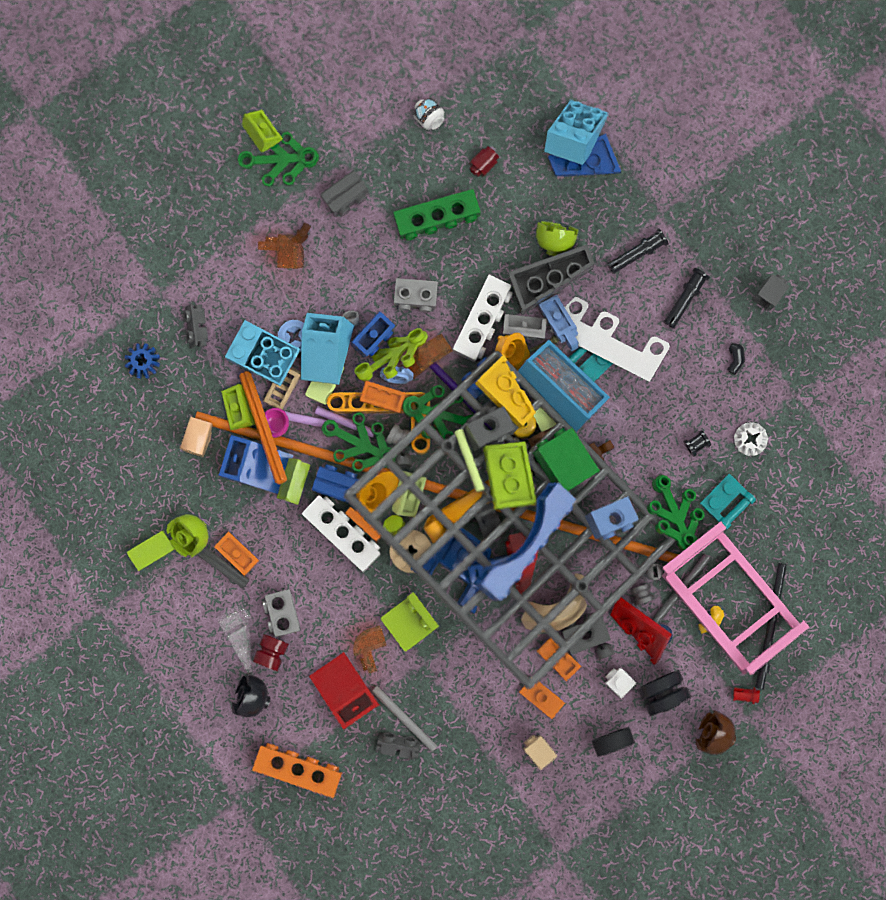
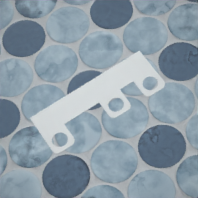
M575 297L565 306L566 311L577 327L578 336H576V339L579 342L578 346L650 382L670 348L668 342L658 337H652L643 352H640L611 337L619 324V319L608 312H601L594 325L590 327L580 322L588 308L586 301ZM580 302L582 304V311L578 314H572L569 311L570 304ZM604 317H609L613 320V326L608 330L602 329L600 326V321ZM655 342L661 343L664 347L663 352L659 355H654L650 351V346Z

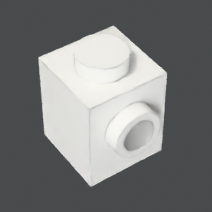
M613 668L606 675L608 680L605 684L619 698H623L636 684L622 668L617 670Z

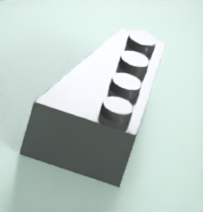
M588 245L508 272V279L510 285H512L511 288L522 316L593 270L595 263Z

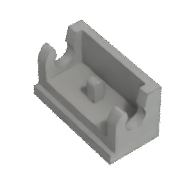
M505 314L503 336L520 333L527 340L544 341L547 318Z

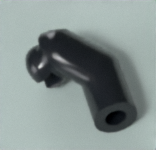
M732 343L729 346V352L733 354V361L727 368V371L736 375L745 362V353L742 345Z

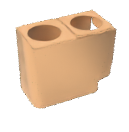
M190 417L180 449L204 457L211 440L212 423Z

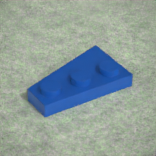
M606 134L597 138L591 154L583 165L555 155L548 156L555 177L621 173Z

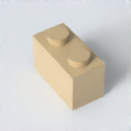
M533 734L524 742L526 746L523 749L540 770L557 757L540 735L536 737Z

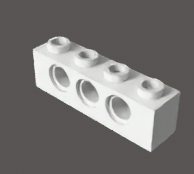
M488 275L455 343L453 353L472 362H476L477 358L482 359L486 348L483 347L486 339L491 340L495 329L492 327L495 321L500 322L504 313L501 308L504 302L509 303L513 292L510 291L512 285ZM489 297H496L499 303L495 306L489 305L487 302ZM481 315H486L490 321L488 324L483 325L479 323L478 318ZM471 334H478L481 340L478 343H472L469 340V336Z
M318 496L301 514L364 573L381 555L378 551L380 547L372 539L368 542L363 537L365 533L357 525L352 527L348 523L350 518L342 511L337 513L332 508L335 504L328 497L322 498ZM327 512L333 514V521L329 524L322 522V516ZM340 527L348 528L349 534L346 538H339L337 536V531ZM357 541L364 544V549L360 553L352 550L353 544Z

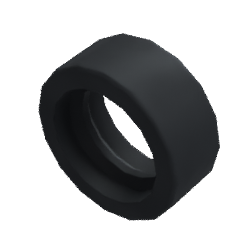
M629 727L592 740L598 757L616 752L635 743Z

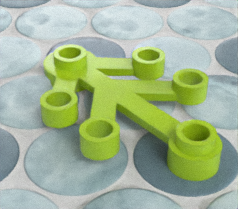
M421 328L412 330L407 337H392L387 342L390 348H379L371 356L375 363L369 365V363L364 362L355 368L356 376L363 382L368 381L373 377L372 373L388 363L383 369V373L387 379L395 377L397 375L395 367L400 358L404 367L412 366L415 363L413 355L418 347L426 343L428 334Z

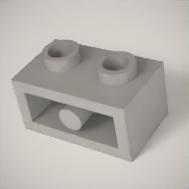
M396 278L394 306H397L398 310L410 311L411 308H419L420 312L436 310L438 281Z

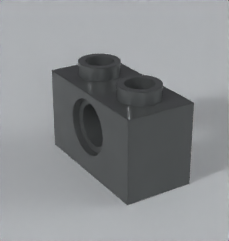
M496 406L485 411V416L479 418L476 415L466 421L467 425L463 428V432L474 451L511 434L516 429L504 406L499 409ZM484 423H489L492 426V431H487L484 428Z
M602 617L590 628V638L588 640L581 638L569 650L570 655L611 640ZM574 622L561 632L564 640L567 641L582 624L577 625Z

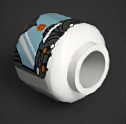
M422 99L416 103L414 118L424 129H436L443 123L444 110L433 99Z

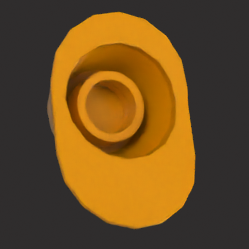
M513 333L497 337L498 343L496 344L495 351L505 355L506 359L518 371L525 361L531 357L524 336L520 333Z
M382 472L370 480L356 494V498L372 513L397 489L399 480L392 472Z

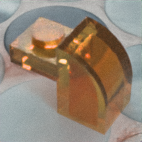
M281 233L278 234V237L266 236L265 240L258 241V250L278 251L277 268L299 269L304 267V249L299 239L294 235Z
M440 334L420 346L413 355L415 363L406 368L414 373L413 378L415 379L428 368L444 359L453 350L443 335Z
M381 625L360 633L353 646L354 656L363 654L364 658H361L360 661L363 670H368L369 674L378 671L371 651L387 646Z

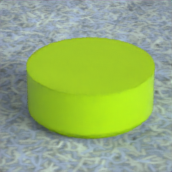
M392 515L384 521L383 526L394 537L405 526V522L399 515Z

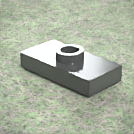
M492 502L485 505L475 515L484 539L501 523Z

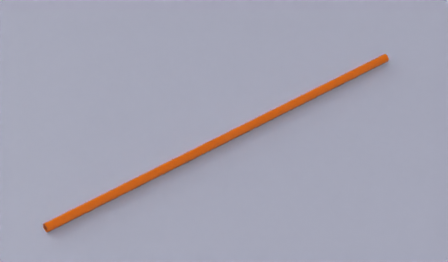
M198 411L196 413V419L212 423V427L261 441L255 428L245 427L230 430L228 420ZM282 436L273 438L276 446L352 468V463L356 460V458L351 457L345 459L342 463H337L333 459V451ZM337 453L336 458L339 460L343 459V454ZM356 462V463H355V468H356V469H361V468H362V464L359 463V462ZM373 466L363 469V472H367ZM383 468L377 475L382 472L392 471L389 468ZM426 479L424 490L438 494L447 485ZM456 488L448 497L458 499L468 492ZM527 509L519 518L534 522L536 512ZM561 520V524L558 527V530L578 536L587 529L585 526ZM592 535L589 539L595 540L594 535ZM613 536L609 539L616 545L622 537ZM631 541L624 549L650 556L657 548ZM666 551L659 560L670 562L679 554Z

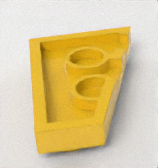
M502 355L475 384L499 408L504 406L510 419L521 428L536 412L526 393L520 389L515 380L517 378L515 373L509 369L505 355Z

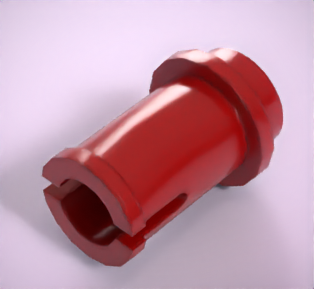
M734 687L733 701L752 702V704L759 703L760 690H756L754 687L753 689Z

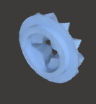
M299 320L285 322L278 331V338L290 343L291 337L287 332L295 334L299 331L298 337L302 341L304 322ZM294 340L290 344L301 349L302 342Z
M396 366L397 375L391 379H387L384 375V368L380 371V377L388 383L405 384L413 380L414 373L408 368Z

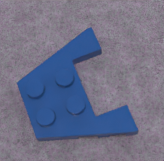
M464 528L460 529L475 547L481 543L480 540ZM453 536L422 567L431 575L437 564L440 563L452 572L470 553ZM488 547L482 553L488 560L492 549ZM475 560L471 565L476 564V563H479V562H478L477 560ZM468 569L459 576L460 579L468 584L457 602L462 607L480 590L478 587H472ZM478 569L474 570L476 579L479 576ZM475 606V607L470 611V613L475 614V612H476V610H477V606Z

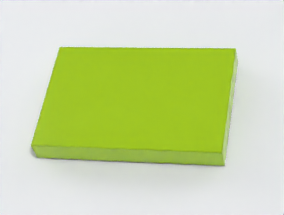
M525 441L484 446L483 451L494 510L536 505L537 500Z

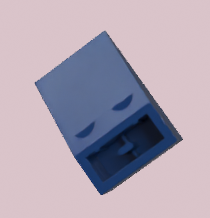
M231 435L219 476L278 494L281 484H277L274 481L262 444ZM277 450L285 471L288 459L293 458L294 455Z

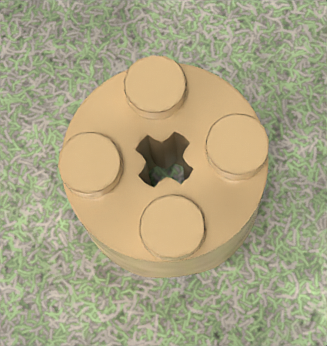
M416 530L411 531L400 542L406 550H409V546H413V549L417 550V553L413 555L415 560L431 546L426 535ZM390 546V557L393 564L405 573H415Z

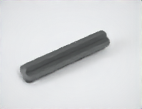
M206 547L197 554L241 588L248 584L249 579Z

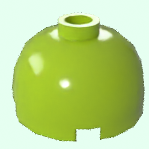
M541 221V223H537L536 228L537 243L541 248L547 250L546 254L555 256L572 249L576 243L579 230L571 226L566 230V227L560 226L561 224Z
M191 514L181 515L170 521L167 525V534L171 533L172 537L170 543L182 556L187 557L190 555V558H192L206 547L209 539L207 525L197 516Z

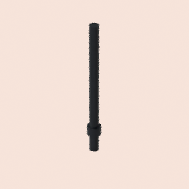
M778 563L773 590L779 599H781L787 567L786 564ZM778 613L767 622L762 653L772 646ZM769 661L756 670L758 671L755 688L764 690L766 675L770 671Z

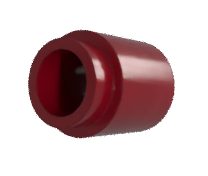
M489 146L485 149L482 148L469 162L471 166L469 170L476 177H485L497 164L499 155Z

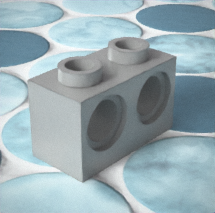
M288 589L265 595L266 600L262 602L265 613L270 615L271 621L268 622L270 634L274 633L275 637H280L301 631L291 590ZM276 598H282L284 601V606L280 610H276L273 607V601ZM282 618H286L289 621V627L286 630H281L278 627V622Z

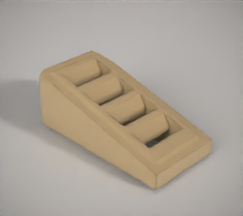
M291 367L288 373L294 376L293 380L287 376L284 379L290 386L287 387L283 384L279 386L272 383L263 401L283 410L301 377V372ZM276 386L286 391V394L284 395L276 391ZM274 394L279 398L283 399L282 402L280 403L279 401L271 398V395Z

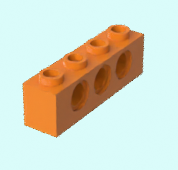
M267 743L266 746H260L252 771L334 798L342 776V772H339V767L328 763L326 767L319 765V760L307 757L306 760L298 757L299 753L287 750L286 753L278 751L279 746ZM276 756L281 757L284 761V765L280 769L275 768L272 763ZM299 763L303 765L304 773L302 775H295L293 773L294 764ZM320 770L324 773V780L322 782L314 781V771Z

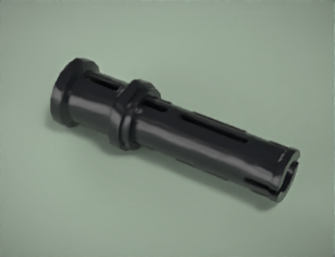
M659 228L655 234L648 238H642L640 244L612 261L607 262V265L611 268L612 273L615 274L646 254L652 255L654 250L663 245L667 246L669 244L668 240Z
M698 268L692 270L693 275L687 283L683 284L684 291L663 321L664 324L668 325L673 318L669 326L675 329L694 296H698L701 293L700 288L704 282L710 279L705 272Z

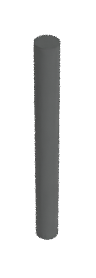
M706 554L700 558L682 581L687 588L710 561L711 558ZM675 591L652 618L657 624L663 620L680 597Z

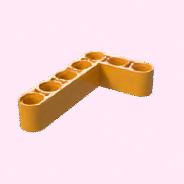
M362 392L332 393L327 399L328 408L336 414H355L358 412L362 414H398L366 403L361 408H354L352 402L354 399L360 398ZM405 392V399L410 396H416L419 398L423 396L425 393ZM339 398L343 401V404L340 408H333L331 406L332 400ZM411 403V408L413 410L416 409L415 403ZM411 417V430L415 427L416 420L414 417ZM420 433L411 442L412 450L418 455L426 454L430 450V439H425ZM420 439L426 441V448L418 450L415 447L416 441Z
M488 479L487 481H485V483L490 487ZM474 488L442 508L441 511L454 524L482 497L483 492H476ZM431 515L423 526V529L433 543L447 531L434 515Z

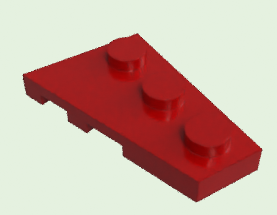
M621 597L615 603L610 615L626 634L632 635L637 640L639 649L641 651L645 650L651 656L650 661L655 666L660 660L672 634Z

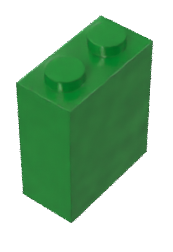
M564 428L553 434L555 437L553 440L548 441L545 439L536 445L538 449L533 452L534 457L550 482L559 483L567 491L600 471L573 428L567 431Z

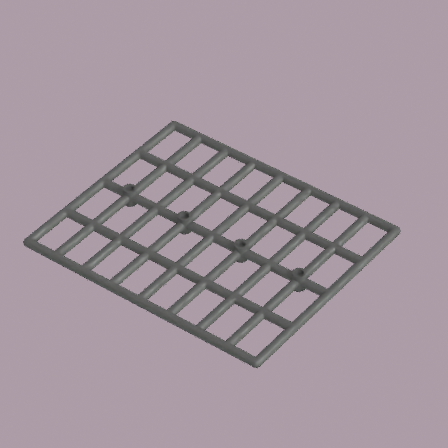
M494 351L344 493V498L527 689H532L676 540L663 534L666 537L664 542L638 568L622 553V550L650 522L655 526L661 520L656 515L648 512L647 505L576 432L591 458L600 469L573 496L576 500L572 504L571 512L587 529L558 558L546 545L538 551L551 565L522 594L512 585L509 588V595L515 601L485 631L477 625L468 613L486 595L479 590L461 608L445 590L475 560L483 568L492 565L482 553L512 524L527 538L531 530L519 517L530 506L517 507L514 511L510 508L499 509L506 518L475 547L460 529L488 502H493L491 489L481 479L484 486L482 497L454 524L437 506L467 477L471 479L466 462L454 450V445L458 442L455 433L449 439L444 440L430 424L459 396L476 411L472 417L478 415L481 418L486 415L485 411L496 406L491 399L482 406L467 391L502 356L499 351ZM507 360L506 363L509 369L517 377L515 379L517 383L534 400L532 406L535 412L541 407L556 423L527 452L530 469L543 481L535 489L537 500L551 482L543 469L533 460V452L538 449L536 445L545 439L551 441L555 438L553 434L563 428L567 431L572 427ZM467 422L460 429H463L467 425ZM513 422L516 429L511 434L489 445L503 444L504 442L515 443L516 441L511 435L519 427ZM424 430L438 445V450L408 477L393 459ZM484 451L474 459L477 468L485 461ZM448 455L462 471L430 500L415 483L443 456ZM387 466L402 484L370 513L355 495ZM607 476L622 492L614 502L629 497L630 501L644 514V517L616 545L609 538L603 540V537L598 538L609 552L581 580H578L564 563L593 533L585 518L586 514L577 505ZM409 489L425 507L393 537L377 519ZM432 513L447 531L415 560L400 542ZM660 524L661 529L665 530L664 525ZM454 536L470 554L438 584L422 566ZM616 558L631 575L601 604L588 590V584ZM558 570L572 585L571 590L543 618L527 600ZM581 594L596 611L565 641L550 623ZM522 607L537 625L506 655L490 637ZM544 630L560 648L528 678L513 661Z

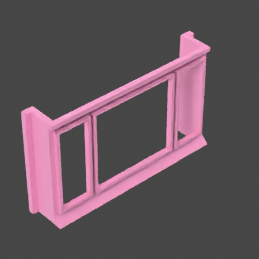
M720 522L662 568L665 571L662 577L742 674L745 675L748 672L751 675L806 631L809 626L805 621L799 623L724 534L726 527ZM717 539L730 555L691 587L687 588L674 572ZM735 560L774 608L731 642L692 593ZM779 613L792 629L749 663L736 646Z

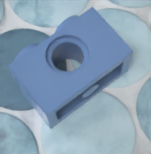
M629 497L618 500L585 516L595 540L603 537V540L615 536L614 531L619 529L622 532L634 527V522L639 520ZM610 515L615 517L616 525L610 522Z

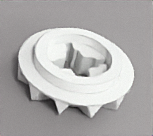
M752 422L741 425L734 436L736 448L748 456L760 454L766 448L768 442L766 429ZM747 432L751 436L759 434L755 439V444L752 442L744 444L748 439Z

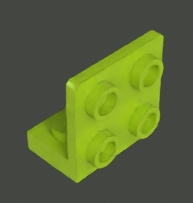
M414 592L381 617L382 622L404 651H408L439 627Z

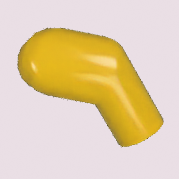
M713 606L710 609L711 617L720 626L724 617V611L721 610L720 606ZM701 623L698 624L701 634L708 632Z

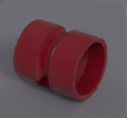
M263 634L260 641L262 649L256 651L253 662L278 672L282 662L280 655L286 653L289 644Z

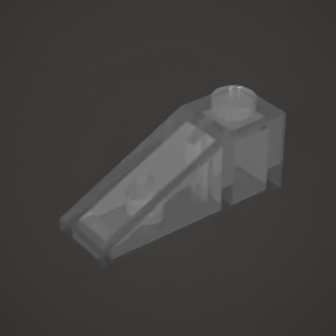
M237 605L216 619L247 673L253 672L251 624L249 622L251 616L246 607L241 608L240 605Z

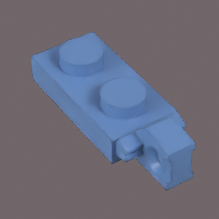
M555 295L538 304L540 311L547 318V322L557 339L561 343L566 342L571 351L579 348V342L576 339V336H578L577 327L558 296Z

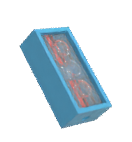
M550 340L529 357L518 370L576 432L610 398Z

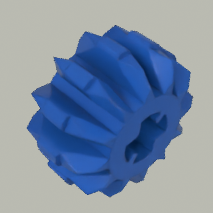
M146 343L142 349L139 344H136L137 350L134 351L132 348H129V352L132 355H125V359L130 361L125 364V367L131 368L129 373L131 375L136 373L138 379H141L143 373L145 378L148 379L149 371L153 374L157 373L153 366L160 367V363L156 362L160 355L154 354L156 349L154 347L149 349V345ZM142 356L147 360L146 364L143 363V366L138 362V359H142Z

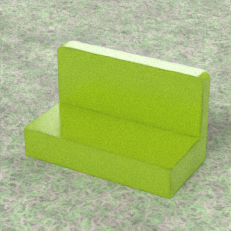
M288 459L285 469L287 481L280 485L277 499L299 504L310 464L301 462L299 459Z

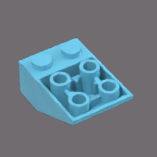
M570 100L548 130L544 152L583 165L591 154L608 117V112Z
M314 313L306 314L302 329L301 380L339 385L354 325L345 317Z
M244 320L225 358L229 362L281 386L301 349Z

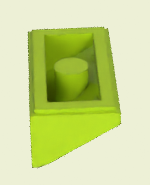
M263 110L244 114L243 128L260 152H264L282 141V137Z
M237 384L221 391L230 430L255 425L242 385Z
M161 531L126 553L137 570L140 571L175 549L171 545L165 531Z

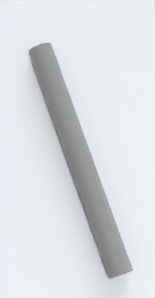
M378 686L372 691L431 752L437 747Z

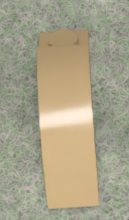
M575 573V577L578 580H581L584 577L583 575ZM578 595L550 623L556 631L568 627L583 614L587 603L582 595ZM529 601L543 618L558 604L540 605ZM524 612L521 619L525 629L532 630L537 623Z

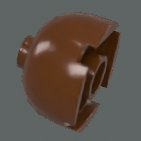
M715 710L713 714L709 712L702 719L699 729L703 728L700 738H696L695 741L696 747L700 751L712 755L724 753L736 741L734 723L726 715Z

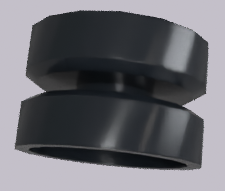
M679 669L637 688L641 699L655 696V699L645 705L649 716L669 711L692 697L688 687L682 686L675 690L673 689V687L679 685L684 680Z

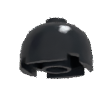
M246 674V676L241 678L235 694L238 693L237 703L232 702V713L240 717L249 718L257 716L262 712L263 708L266 709L268 707L270 696H268L266 684L260 678L251 674Z

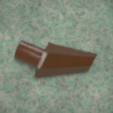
M303 223L302 227L297 229L287 250L290 254L308 238L307 233L311 228L308 223Z

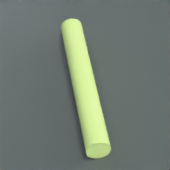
M463 429L457 430L455 435L476 492L483 491L484 486Z

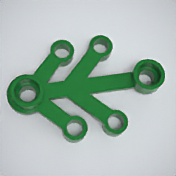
M284 132L281 135V142L284 145H289L298 154H289L281 146L275 144L270 149L277 155L253 156L251 152L243 151L238 156V163L243 169H250L253 165L276 164L268 174L262 177V183L266 187L273 186L275 178L289 163H297L290 173L288 172L283 175L284 184L291 186L304 168H312L318 163V152L312 147H302L293 139L291 133ZM284 136H290L291 140L289 142H285L283 140ZM312 155L313 158L311 161H306L305 156ZM245 158H249L251 160L250 163L247 165L243 163V160ZM287 176L293 177V180L289 183L285 181ZM266 177L272 178V182L269 184L265 183L264 180Z
M436 385L419 398L416 396L407 397L403 402L402 409L407 416L414 417L418 424L424 418L422 414L428 415L438 405L429 407L424 404L433 398L442 397L445 390L441 385ZM436 388L440 390V395L435 394ZM459 396V400H455L451 405L461 403L464 399ZM411 403L416 404L415 410L411 408ZM443 411L433 423L441 437L446 440V434L451 437L454 433L447 430L442 420L459 424L462 427L473 415L460 416ZM423 430L421 432L422 436L425 439H430V437Z
M360 412L355 413L352 417V422L356 425L360 438L340 429L334 420L325 421L321 427L322 434L325 437L332 438L336 436L356 446L347 450H336L333 454L335 462L342 463L347 458L363 453L375 456L364 461L356 459L352 463V469L357 473L362 472L365 468L374 466L383 457V454L392 449L387 447L383 435L384 426L380 422H375L371 426V433L376 436L379 448L371 445L364 424L365 416ZM356 416L362 417L361 423L355 421ZM329 424L334 426V430L331 432L326 428ZM374 426H380L381 431L375 432ZM342 453L343 459H337L336 454ZM356 462H359V463L362 464V468H361V469H356V468H355V463H356Z
M659 475L652 481V487L657 493L663 494L669 511L663 509L658 501L649 503L647 510L650 514H656L665 519L655 525L656 531L659 534H665L677 540V546L684 551L697 541L695 532L699 521L704 518L705 514L700 508L694 509L690 513L691 521L688 528H686L684 520L690 503L696 499L695 491L687 489L682 493V502L678 509L670 491V478L665 475ZM687 493L691 495V499L687 497ZM667 521L675 524L678 531L670 528V524ZM660 524L664 525L665 530L661 529Z

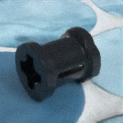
M702 430L689 441H683L693 457L701 449L711 446L710 440Z

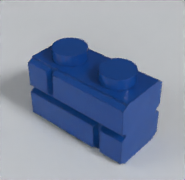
M327 464L325 468L320 466L312 491L349 503L344 498V493L359 480L357 479V474L345 471V474L337 472L338 468Z

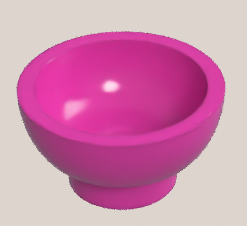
M280 408L267 410L265 416L273 438L284 435L289 428L288 415Z

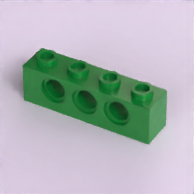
M474 189L393 212L400 238H405L406 241L416 239L417 235L421 233L426 235L438 232L437 229L442 227L446 229L458 226L457 223L475 222L481 214ZM460 206L463 212L460 215H456L452 212V209ZM435 212H440L444 217L437 221L432 218V215ZM415 218H421L424 222L421 226H414L412 221Z

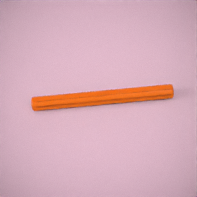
M244 371L240 373L239 378L274 481L277 484H282L287 481V477L252 375L250 372Z

